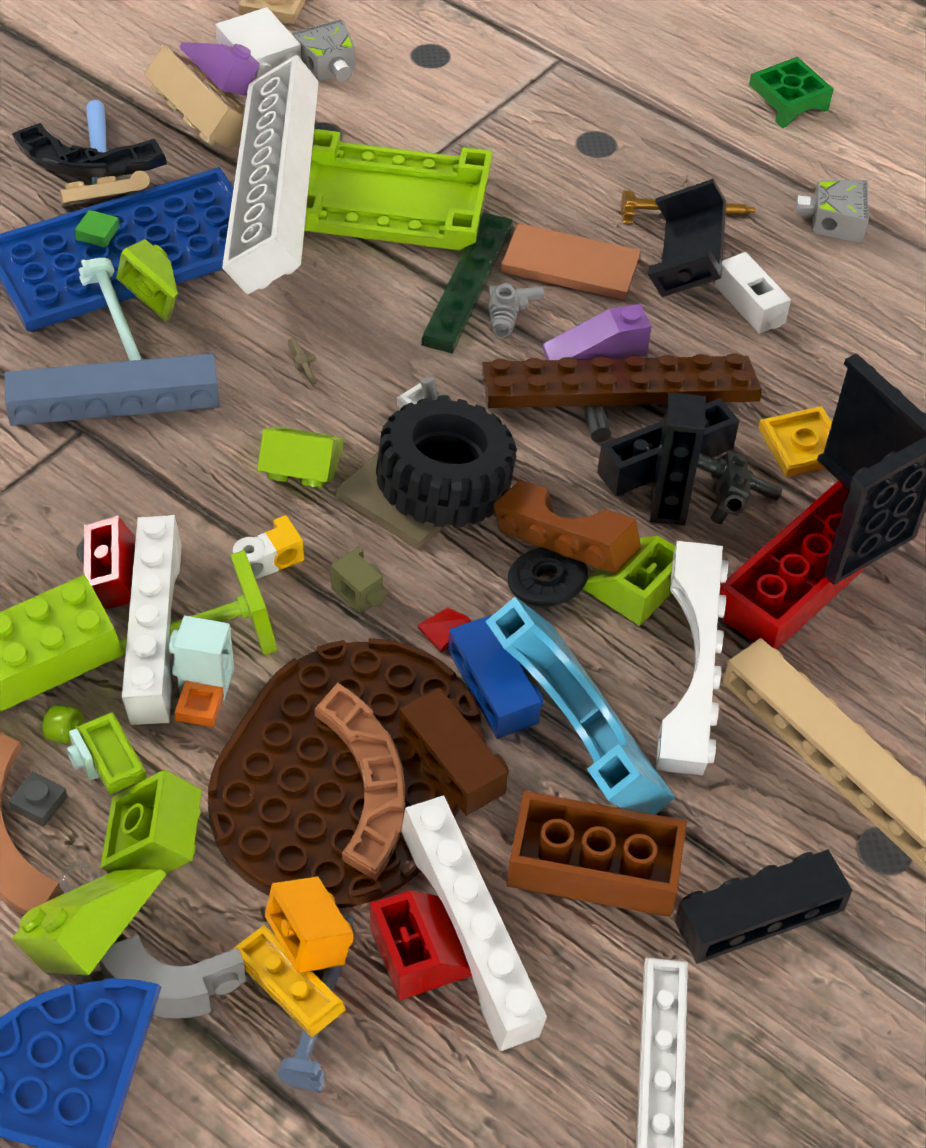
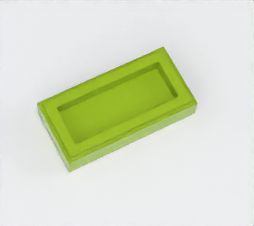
M113 712L75 727L87 746L93 759L94 768L109 795L147 779L142 763Z

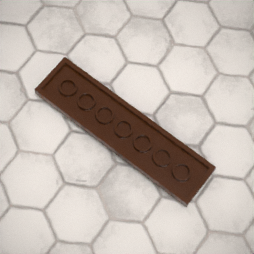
M736 353L728 354L727 356L698 354L693 357L663 355L660 358L629 356L621 359H610L600 356L593 359L578 360L564 357L560 360L530 358L526 361L495 359L491 362H482V376L488 408L667 404L668 393L706 396V403L719 398L723 402H759L762 391L749 357Z

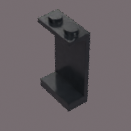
M714 178L656 198L655 203L666 219L663 258L661 263L649 266L648 276L661 297L721 279L726 200Z

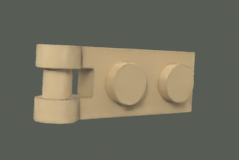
M136 171L130 179L116 181L115 176L97 179V184L85 186L83 181L65 184L66 189L60 190L62 207L120 198L146 190L150 179L145 172Z

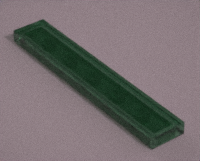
M485 212L482 213L476 243L465 248L422 335L421 346L453 354L512 230L513 219Z

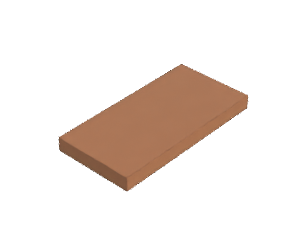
M518 223L502 261L501 272L626 301L640 260L641 250Z

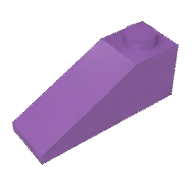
M181 42L179 48L222 91L247 95L248 85L253 81L260 64L251 55L250 49L240 44H234L233 47L224 44Z
M641 304L612 308L543 343L542 349L547 360H560L564 357L578 360L593 359L600 356L610 359L645 356L648 352L652 326Z

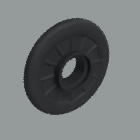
M543 547L530 550L515 560L508 572V586L514 596L534 606H554L567 602L581 592L588 579L586 563L565 557ZM546 572L557 574L554 578L548 580L539 578L541 574Z

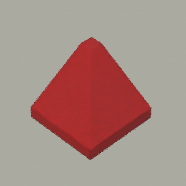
M447 607L418 624V629L441 653L448 649L449 629L469 623L471 620L468 616Z

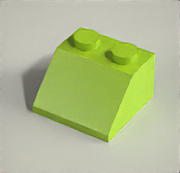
M279 426L263 428L257 471L267 472L266 478L270 480L287 482L288 476L302 478V485L322 488L323 482L327 483L334 479L345 437Z
M164 769L113 796L100 868L108 872L130 869H162L167 874L191 862L196 849L195 838L197 823L201 813L202 789Z

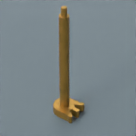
M624 190L621 199L623 224L633 223L634 209L659 210L655 203L656 199L635 198L634 191ZM726 203V214L746 215V213H755V207H747L746 204Z

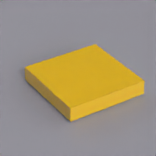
M823 406L759 421L758 429L785 477L825 468L817 461L818 455L824 452L832 422Z

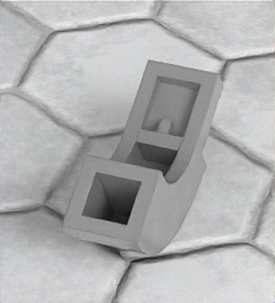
M139 935L114 943L99 962L105 979H135L159 984L162 988L153 1016L163 1018H190L210 1013V995L230 993L240 984L246 982L244 961L238 948L192 965L172 966L161 963L150 956L144 949Z

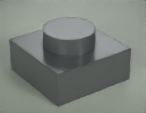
M32 771L9 799L8 803L10 810L44 827L68 795L66 788Z

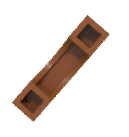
M519 480L493 504L500 532L614 574L641 548L636 519L608 509L582 518L558 516L553 513L548 489L523 480Z

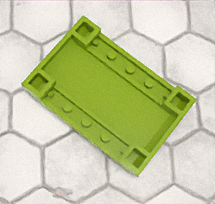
M314 129L304 231L461 250L476 243L493 151L462 147L460 156L378 147L340 142V132Z

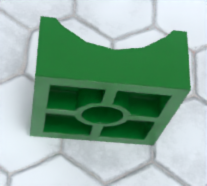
M799 57L752 73L749 85L777 110L775 122L781 128L787 127L791 121L806 110L818 108L824 112L828 111L834 90Z

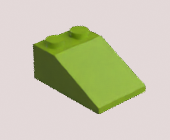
M130 869L110 872L29 910L20 920V928L11 939L44 973L90 975L167 874L162 869Z

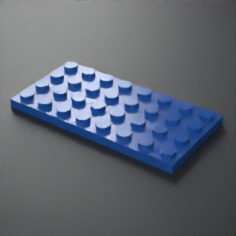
M218 167L1 233L0 283L26 331L36 330L108 306L99 282L85 286L82 285L78 270L83 267L82 260L108 258L111 260L114 274L110 277L118 301L122 302L137 297L116 279L121 252L125 248L144 239L152 245H158L166 252L168 259L171 261L176 284L223 269L234 187L221 168ZM88 210L119 218L120 228L106 248L76 240L75 229Z

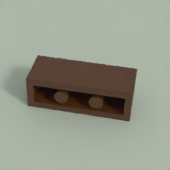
M440 687L399 709V732L465 816L506 794L507 777L509 774L506 762L499 754L494 755L486 745L481 731L476 726L471 727L463 717L462 710L456 700L453 698L449 699Z

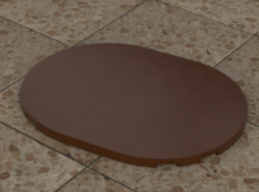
M369 638V642L346 643L345 640L331 642L316 647V651L298 660L294 658L289 661L262 688L216 760L208 786V813L212 834L226 862L244 881L258 891L269 896L272 883L318 876L326 890L333 895L337 908H345L382 898L398 890L421 872L414 862L402 833H400L396 848L387 866L376 881L342 861V852L351 841L364 808V786L360 769L348 746L336 732L315 717L314 709L337 682L365 702L374 712V716L383 728L391 735L403 767L405 808L444 795L454 818L460 809L399 732V709L440 687L449 699L453 698L456 700L462 710L463 717L471 727L476 726L483 734L478 705L471 691L464 687L456 677V673L441 660L421 649L391 640Z

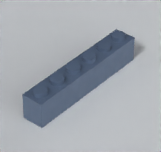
M214 354L4 372L5 405L10 426L219 407Z

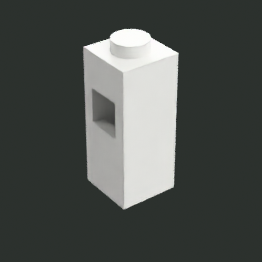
M747 252L722 261L721 279L715 281V287L759 334L770 329H776L786 323L791 299Z

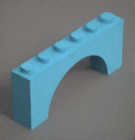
M514 597L485 621L503 648L530 672L572 724L594 761V764L587 768V770L608 801L621 809L655 815L676 798L551 623L517 597Z

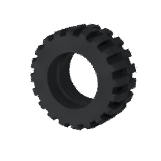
M438 397L437 400L430 401L429 398L420 399L417 404L408 403L400 408V411L397 410L393 413L382 428L376 467L378 487L391 505L396 504V509L405 516L408 514L414 516V520L424 524L427 521L434 523L435 527L443 528L445 524L453 525L454 528L464 527L468 522H471L472 525L479 523L485 519V516L489 518L495 514L493 504L510 489L517 457L516 443L512 438L511 432L505 424L502 425V421L494 413L488 414L484 407L478 404L475 406L469 405L466 400L458 399L457 401L448 400V397ZM433 459L449 460L458 464H446Z

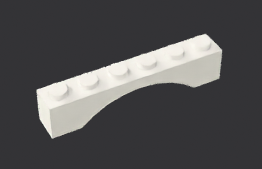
M175 515L138 517L122 690V699L130 725L170 723L172 696L169 652L171 606L175 581L180 573L182 548Z
M677 541L675 546L670 591L681 605L690 624L695 645V667L688 691L677 707L662 721L657 746L656 770L703 776L707 764L714 763L716 740L709 739L710 726L717 725L719 704L712 702L713 689H719L721 679V666L714 665L715 653H721L724 631L717 630L718 617H724L726 595H720L719 593L720 582L726 583L728 574V560H722L723 546Z
M444 795L406 807L401 833L416 866L434 887L453 923L471 970L482 1014L499 1052L539 1038L547 1018L546 1013Z

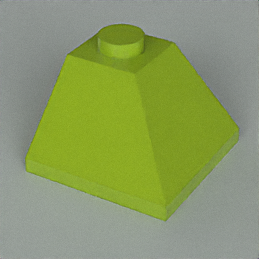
M146 239L125 248L121 252L116 279L167 322L171 318L178 294L168 255L161 247L152 245Z

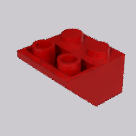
M409 890L370 903V930L399 1001L472 976L458 935L439 896Z

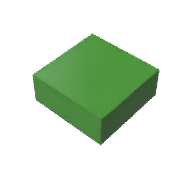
M88 210L75 229L76 240L106 248L120 228L119 218Z

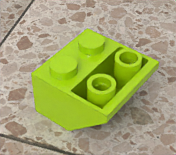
M658 535L640 538L641 548L616 574L596 568L588 576L583 588L584 591L638 626H641L672 594L670 586L675 545Z

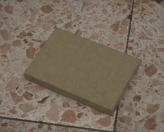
M377 452L336 488V498L417 550H420L443 527H435L434 523L427 521L424 524L414 520V516L410 514L407 516L403 515L396 509V504L391 505L387 501L377 484Z

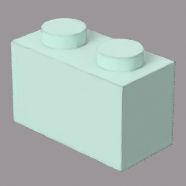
M184 616L180 629L173 630L169 643V652L174 653L175 657L172 674L177 676L179 692L182 691L185 681L223 687V700H225L234 672L230 624Z

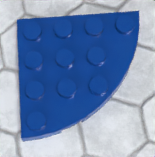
M117 978L78 985L68 984L44 992L0 1017V1138L36 1148H110L162 987L156 983Z

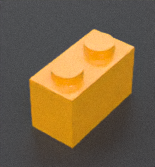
M317 876L272 883L264 916L297 974L343 966L349 946L353 943V930L351 924L340 913L333 895L326 890L320 878Z

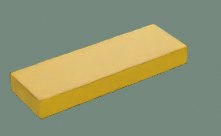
M265 925L261 926L233 948L239 949L244 961L245 971L311 1038L346 1011L343 1001L312 971L297 974L276 935Z

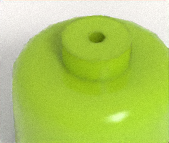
M53 706L43 717V735L47 739L62 744L70 743L69 731L85 724L84 717L81 711L75 707Z

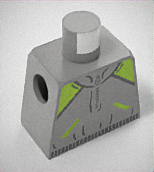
M342 19L291 33L301 44V60L318 81L335 77L337 81L345 82L351 77L352 72L355 70V47Z
M821 180L817 183L814 197L797 195L795 214L812 216V231L815 234L863 243L869 220L868 180Z

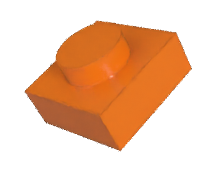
M185 681L174 711L175 721L214 728L224 698L223 687Z

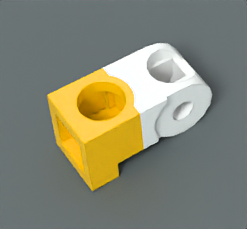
M287 515L273 520L274 529L257 537L241 538L234 544L233 553L245 550L255 579L304 561L303 540Z

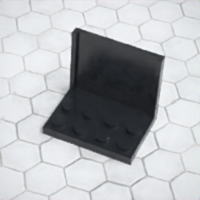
M857 353L845 359L844 365L847 367L841 393L824 452L818 455L817 461L849 490L847 500L842 507L843 513L839 526L835 530L834 543L827 556L828 562L824 572V576L833 585L916 538L926 511V414L918 409L900 390L890 384Z

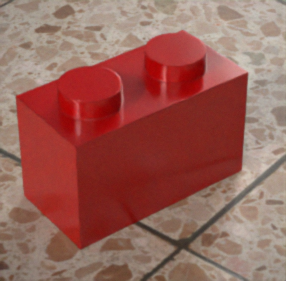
M119 516L84 525V574H86L104 610L129 604L131 599L136 536Z

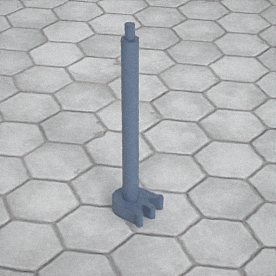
M347 916L346 920L351 924L352 927L354 923V918L352 916ZM342 966L326 968L324 970L321 981L332 992ZM303 1030L294 1058H284L281 1062L278 1077L283 1082L297 1088L321 1093L325 1079H323L325 1071L319 1070L320 1062L309 1061L318 1033L311 1038Z

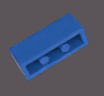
M489 615L449 629L448 652L496 739L539 724L540 709L544 705V701L536 684L531 685L527 678L526 668L503 648L485 622L491 617Z

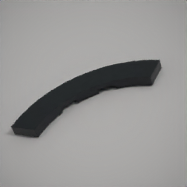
M41 123L12 133L15 143L29 159L40 166L62 174L81 177L122 176L133 174L136 171L151 170L167 164L165 154L156 139L134 145L116 147L107 152H98L96 148L75 145L67 147L61 144L60 140L52 136Z

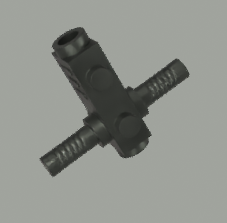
M727 451L722 458L717 460L701 453L699 455L697 467L711 473V477L716 479L712 487L717 493V506L710 518L717 524H723L729 513L738 516L744 510L745 502L751 494L750 490L778 500L782 493V487L753 476V472L748 470V459L743 454Z

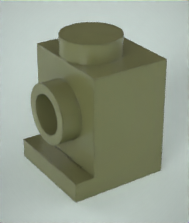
M359 546L330 565L331 589L360 615L369 608L380 605L385 600L388 591L383 587L382 573L377 566L372 563L368 564L364 560V550Z

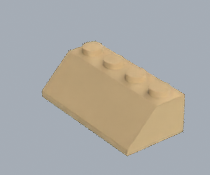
M163 45L144 73L153 83L151 89L160 96L167 97L169 99L167 104L178 113H183L184 117L182 119L191 127L199 129L201 131L199 136L207 143L214 146L217 142L227 148L240 143L245 105L232 93L222 91L190 58Z

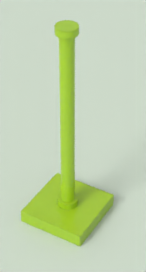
M242 550L230 554L242 595L237 596V601L190 617L218 622L241 615L243 619L250 617L263 655L277 652L278 649L267 609L246 552ZM183 619L170 623V638L173 630L180 629ZM127 638L119 640L124 655L126 654Z

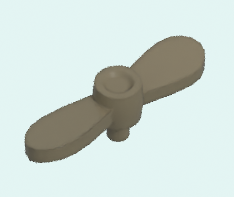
M295 338L289 339L288 347L293 355L296 369H303L310 384H316L315 377L309 367L310 362L316 360L315 354L309 356L306 353L302 354Z

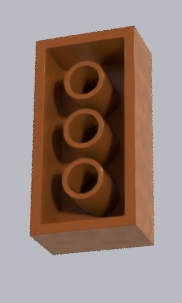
M523 791L509 861L507 887L671 917L678 890L687 821Z

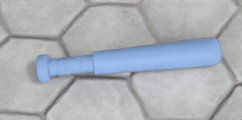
M92 100L86 106L90 148H96L98 152H107L105 107L99 100ZM92 177V185L97 184V179L103 177Z

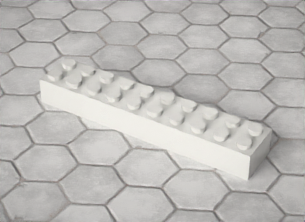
M298 55L293 56L248 85L222 266L226 273L247 295L257 289L266 288L273 280L284 274L293 273L301 265L319 81Z

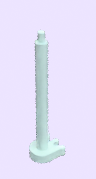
M108 258L82 260L83 267L78 269L82 285L85 286L99 282L129 361L142 360L110 280V277L114 274L111 260Z

